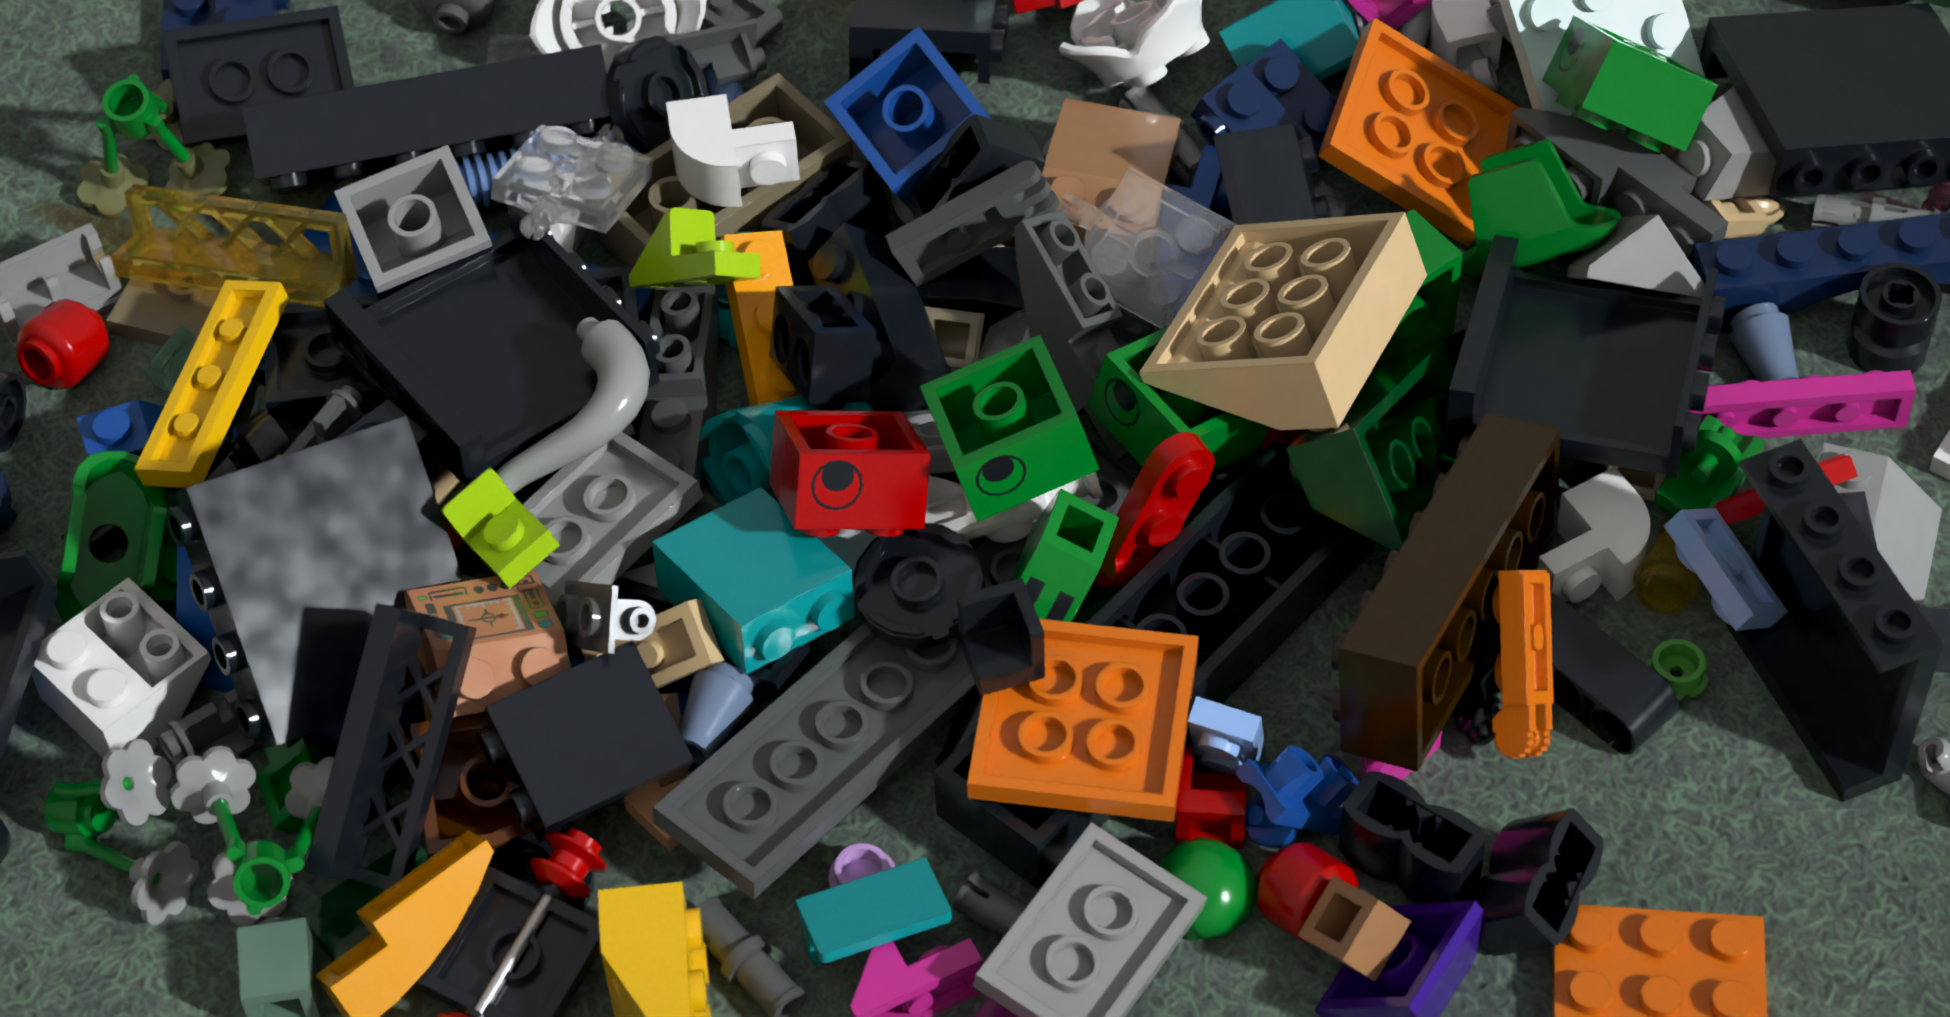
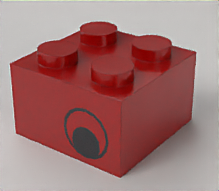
M775 410L769 484L793 528L800 529L804 534L815 537H831L837 535L839 529H864L867 533L875 536L895 537L903 534L904 529H924L931 453L902 411Z

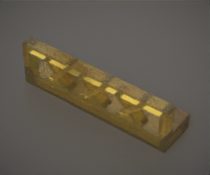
M133 184L124 192L134 235L111 255L116 277L220 292L225 280L281 282L289 297L288 302L324 308L323 300L347 289L358 278L346 213ZM149 206L160 208L178 227L175 230L153 228ZM199 214L212 215L231 234L227 238L216 237L196 217ZM252 221L266 223L284 242L280 246L267 244L248 225ZM305 229L327 231L332 253L320 252L301 233Z

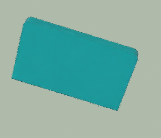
M926 857L795 900L804 945L813 966L820 963H829L949 923L952 920L950 905Z

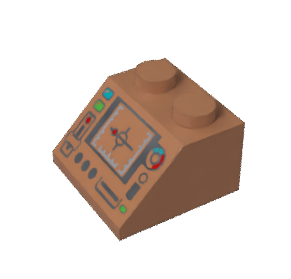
M535 570L530 571L511 589L497 576L404 591L407 609L477 628L453 718L484 714L485 706L571 668L564 629ZM424 629L417 657L427 676L446 665L453 636ZM441 682L434 686L437 695ZM422 696L426 722L431 721L432 713Z

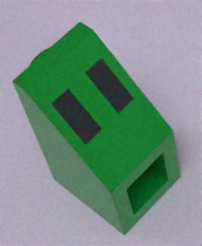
M1061 488L1033 524L1011 581L1023 578L1039 619L1072 622L1101 568L1119 517Z

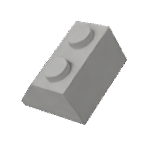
M448 145L334 191L377 293L493 246Z
M1824 442L1819 462L1841 454L1851 456L1858 477L1837 484L1834 487L1838 493L1865 491L1878 551L1913 601L1923 606L1942 509L1889 456Z

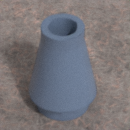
M1769 302L1758 303L1741 310L1731 319L1730 326L1732 332L1729 340L1758 381L1800 379L1796 368L1789 317L1779 312L1776 304Z
M717 663L696 672L692 676L679 732L694 759L693 763L702 764L711 757L753 705V698L751 696L753 691L752 680L739 668L729 663Z

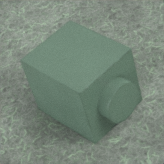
M275 917L266 919L258 925L236 928L240 1001L246 1017H322L320 985L314 976L319 972L317 949L306 917L297 919Z

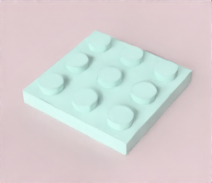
M1499 0L1533 109L1578 118L1575 116L1576 112L1555 102L1559 92L1542 81L1573 15L1669 56L1705 77L1682 0ZM1610 126V128H1609V129H1612V130H1614V131H1617V132H1619V133H1621V134L1627 135V134H1625V133H1623V132H1621V131H1619V130H1617V129H1615V128H1613V127H1611V126Z

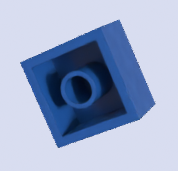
M919 26L824 101L892 192L908 208L907 199L916 180L932 162L942 157L943 151L956 129L966 119L975 114L992 120Z

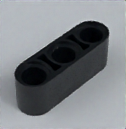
M1551 593L1554 702L1607 744L1613 740L1614 743L1611 747L1617 752L1624 755L1632 754L1677 714L1679 701L1674 690L1653 669L1561 598ZM1500 631L1492 643L1493 650L1497 655L1501 652Z

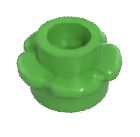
M1666 640L1655 648L1652 659L1649 658L1645 661L1647 666L1669 683L1678 701L1687 695L1692 698L1697 697L1708 685L1709 679L1705 675L1708 665L1705 656L1697 645L1688 640ZM1672 670L1680 671L1682 676H1672L1670 672Z

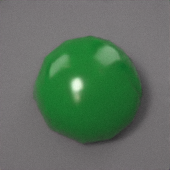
M1196 837L1179 842L1157 862L1158 866L1207 897L1202 912L1185 934L1187 940L1196 941L1200 938L1227 937L1247 922L1257 896V882L1250 863L1238 851L1215 839Z

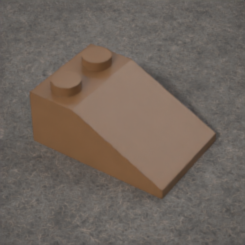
M1064 98L1045 158L1042 176L1045 177L1051 190L1061 202L1059 210L1065 212L1071 225L1078 232L1080 240L1095 267L1149 277L1159 230L1162 203L1166 186L1169 183L1181 118Z

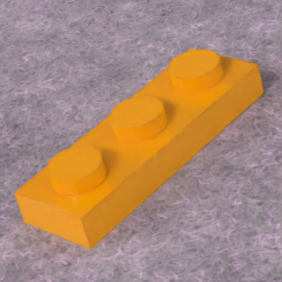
M782 230L723 235L720 240L734 242V252L760 254L761 279L725 284L749 404L751 406L799 396L800 393L769 357L776 286H793Z

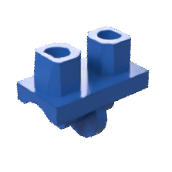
M1291 745L1271 764L1248 759L1235 773L1241 782L1251 784L1259 791V793L1253 796L1247 806L1245 813L1246 830L1250 838L1257 845L1272 849L1287 846L1295 839L1300 829L1330 835L1339 834L1342 810L1339 806L1359 784L1340 757L1325 753L1316 762L1304 749Z

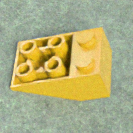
M672 882L598 890L600 952L614 1017H711L710 1004H707L706 985H709V966L706 943H703L700 907L687 908L683 883Z

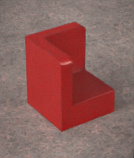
M1185 745L1177 797L1176 845L1181 841L1202 837L1223 842L1233 849H1243L1246 783L1241 782L1238 776L1230 774L1192 772L1193 746Z

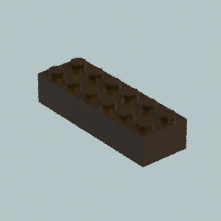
M1486 412L1472 435H1464L1462 437L1454 464L1448 473L1441 472L1438 475L1429 504L1424 511L1417 510L1409 526L1407 539L1400 550H1391L1384 566L1382 579L1375 590H1366L1361 599L1355 622L1349 631L1342 630L1334 643L1331 665L1334 670L1339 671V689L1333 704V720L1340 722L1341 752L1418 772L1500 631V624L1497 623L1494 617L1492 606L1493 593L1496 586L1499 585V571L1535 570L1538 565L1539 556L1546 552L1558 531L1559 428Z

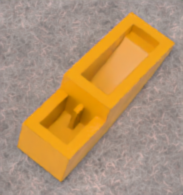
M469 830L356 912L371 934L314 975L343 1017H380L430 967L456 931L480 887L494 852L486 839Z

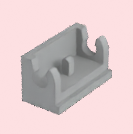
M91 223L0 262V326L16 353L18 330L28 319L50 303L61 299H70L81 302L85 306L94 309L99 315L111 311L121 296L123 289L115 265L110 255L105 256L99 236Z

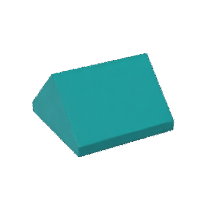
M1272 0L1231 22L1219 32L1238 68L1243 63L1247 66L1281 38L1319 81L1350 66L1359 40L1347 0Z

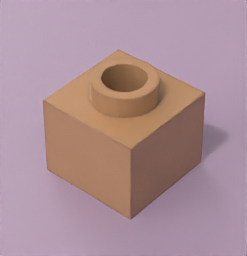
M1333 875L1297 936L1333 959L1376 982L1411 921L1375 897Z

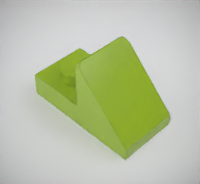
M673 207L668 209L663 215L629 274V288L655 289L709 286L761 279L760 254L734 252L733 241L716 240L715 216L713 212Z
M491 467L485 470L440 510L442 518L448 527L509 589L560 546L550 531L516 499Z

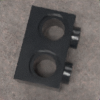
M836 285L776 286L769 357L804 400L816 408L839 410L846 407V403L869 402L876 340L875 328Z

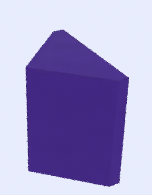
M1476 901L1389 906L1411 922L1376 982L1343 965L1314 1010L1321 1017H1439L1476 959L1483 909Z

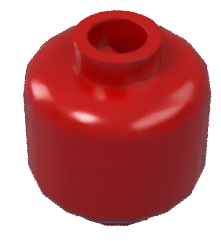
M70 299L54 301L28 319L18 330L16 356L22 371L36 384L59 390L74 387L99 368L108 358L110 342L105 322L98 312L81 302Z
M1308 842L1293 843L1270 856L1262 865L1258 876V908L1266 920L1296 939L1308 943L1297 935L1333 875L1358 888V879L1350 866L1319 847Z

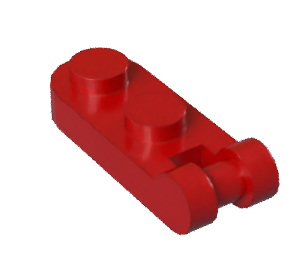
M1183 432L1175 434L1161 442L1148 456L1116 514L1119 517L1101 568L1094 579L1099 586L1107 588L1125 585L1128 580L1132 579L1180 533L1190 510L1202 489L1209 482L1215 465L1214 455L1196 433Z

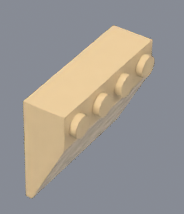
M1394 212L1235 225L1140 370L1139 374L1143 383L1277 430L1308 429L1313 432H1320L1330 428H1339L1427 277L1406 213Z

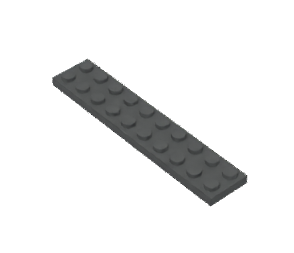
M1089 427L1084 432L1099 467L1096 474L1103 497L1093 499L1090 495L1081 497V499L1116 516L1142 466L1133 456L1114 461L1099 433ZM1029 534L1018 541L1009 543L994 542L986 536L968 541L973 547L975 555L980 560L985 588L1011 581ZM1095 580L1084 600L1100 587ZM863 623L653 806V823L751 898L755 899L963 710L973 693L978 691L960 646L959 635L941 645L912 649L889 644L872 634L866 624Z

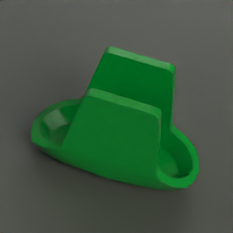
M1548 139L1487 155L1481 161V172L1472 175L1468 181L1476 243L1463 253L1461 274L1482 278L1494 235L1519 239L1516 269H1521L1600 245L1618 227L1621 214L1615 209L1589 205L1582 200L1554 145Z
M103 451L90 454L77 467L72 483L56 582L59 593L55 607L64 623H67L128 577L149 597L156 581L167 508L164 501V487L143 486L134 468L140 457L138 455L125 451ZM102 525H114L125 533L128 547L121 559L107 563L93 556L89 548V539L96 528Z

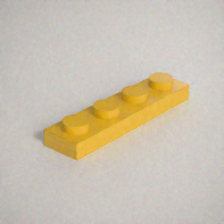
M225 280L134 468L143 486L186 488L204 482L289 301V297L281 282Z

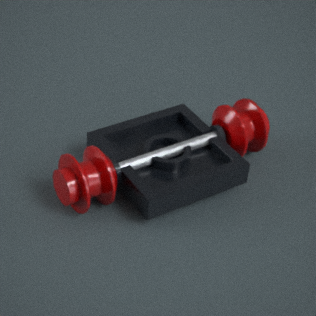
M567 828L563 834L548 832L545 838L553 849L548 859L535 857L530 861L532 871L540 884L538 889L490 865L487 867L480 887L456 931L430 967L417 981L422 992L463 1012L438 1013L435 1017H562L600 953L599 919L564 903L565 899L589 898L591 890L583 881L588 872L603 873L607 868L606 863L599 856L602 848L594 839L573 828Z

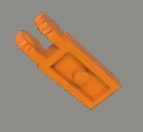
M1547 570L1499 571V585L1494 590L1492 600L1494 617L1497 623L1500 624L1501 652L1498 653L1495 660L1494 675L1497 687L1502 691L1503 706L1492 719L1493 732L1496 734V737L1493 738L1496 742L1494 747L1499 749V754H1504V758L1519 759L1526 757V755L1528 758L1542 756V752H1547V747L1552 745L1550 739L1553 738L1550 735V731L1553 730L1552 704L1554 703L1550 573H1547Z

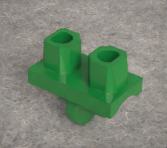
M1707 414L1699 427L1695 452H1682L1677 476H1666L1656 491L1654 504L1668 510V519L1670 520L1680 510L1712 508L1716 506V502L1734 496L1746 479L1745 474L1739 467L1741 460L1762 453L1765 440L1757 436H1745L1735 433L1733 429L1724 426L1717 418Z

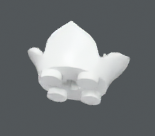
M540 0L531 21L529 36L542 54L601 44L607 74L614 56L627 43L657 35H680L700 30L706 12V0H621L624 2V9L632 6L636 15V19L627 22V31L624 33H614V25L606 27L602 21V14L610 12V2L615 0Z
M1133 0L1082 1L1076 4L1070 25L1071 38L1075 45L1063 42L1059 46V52L1063 57L1081 63L1095 73L1106 88L1114 87L1130 79H1133L1138 88L1151 85L1167 74L1168 70L1165 64L1178 56L1191 55L1209 43L1210 39L1201 21L1202 0H1150L1139 3Z

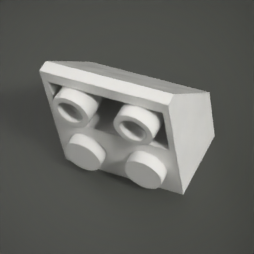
M128 577L42 640L31 676L40 698L104 758L108 751L123 749L128 741L134 739L148 741L151 747L154 748L157 745L155 738L169 729L167 722L172 719L177 722L181 719L211 661L208 650Z

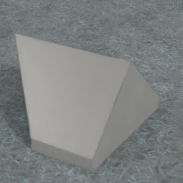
M1658 214L1621 217L1615 231L1600 245L1582 251L1568 266L1567 277L1597 280L1602 281L1601 283L1697 298L1703 297L1705 288L1704 282Z

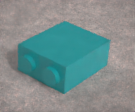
M762 487L652 541L658 591L674 606L701 598L720 650L745 675L783 657L798 645L800 647L855 618L852 569L817 537L804 534L800 529H794L781 504Z

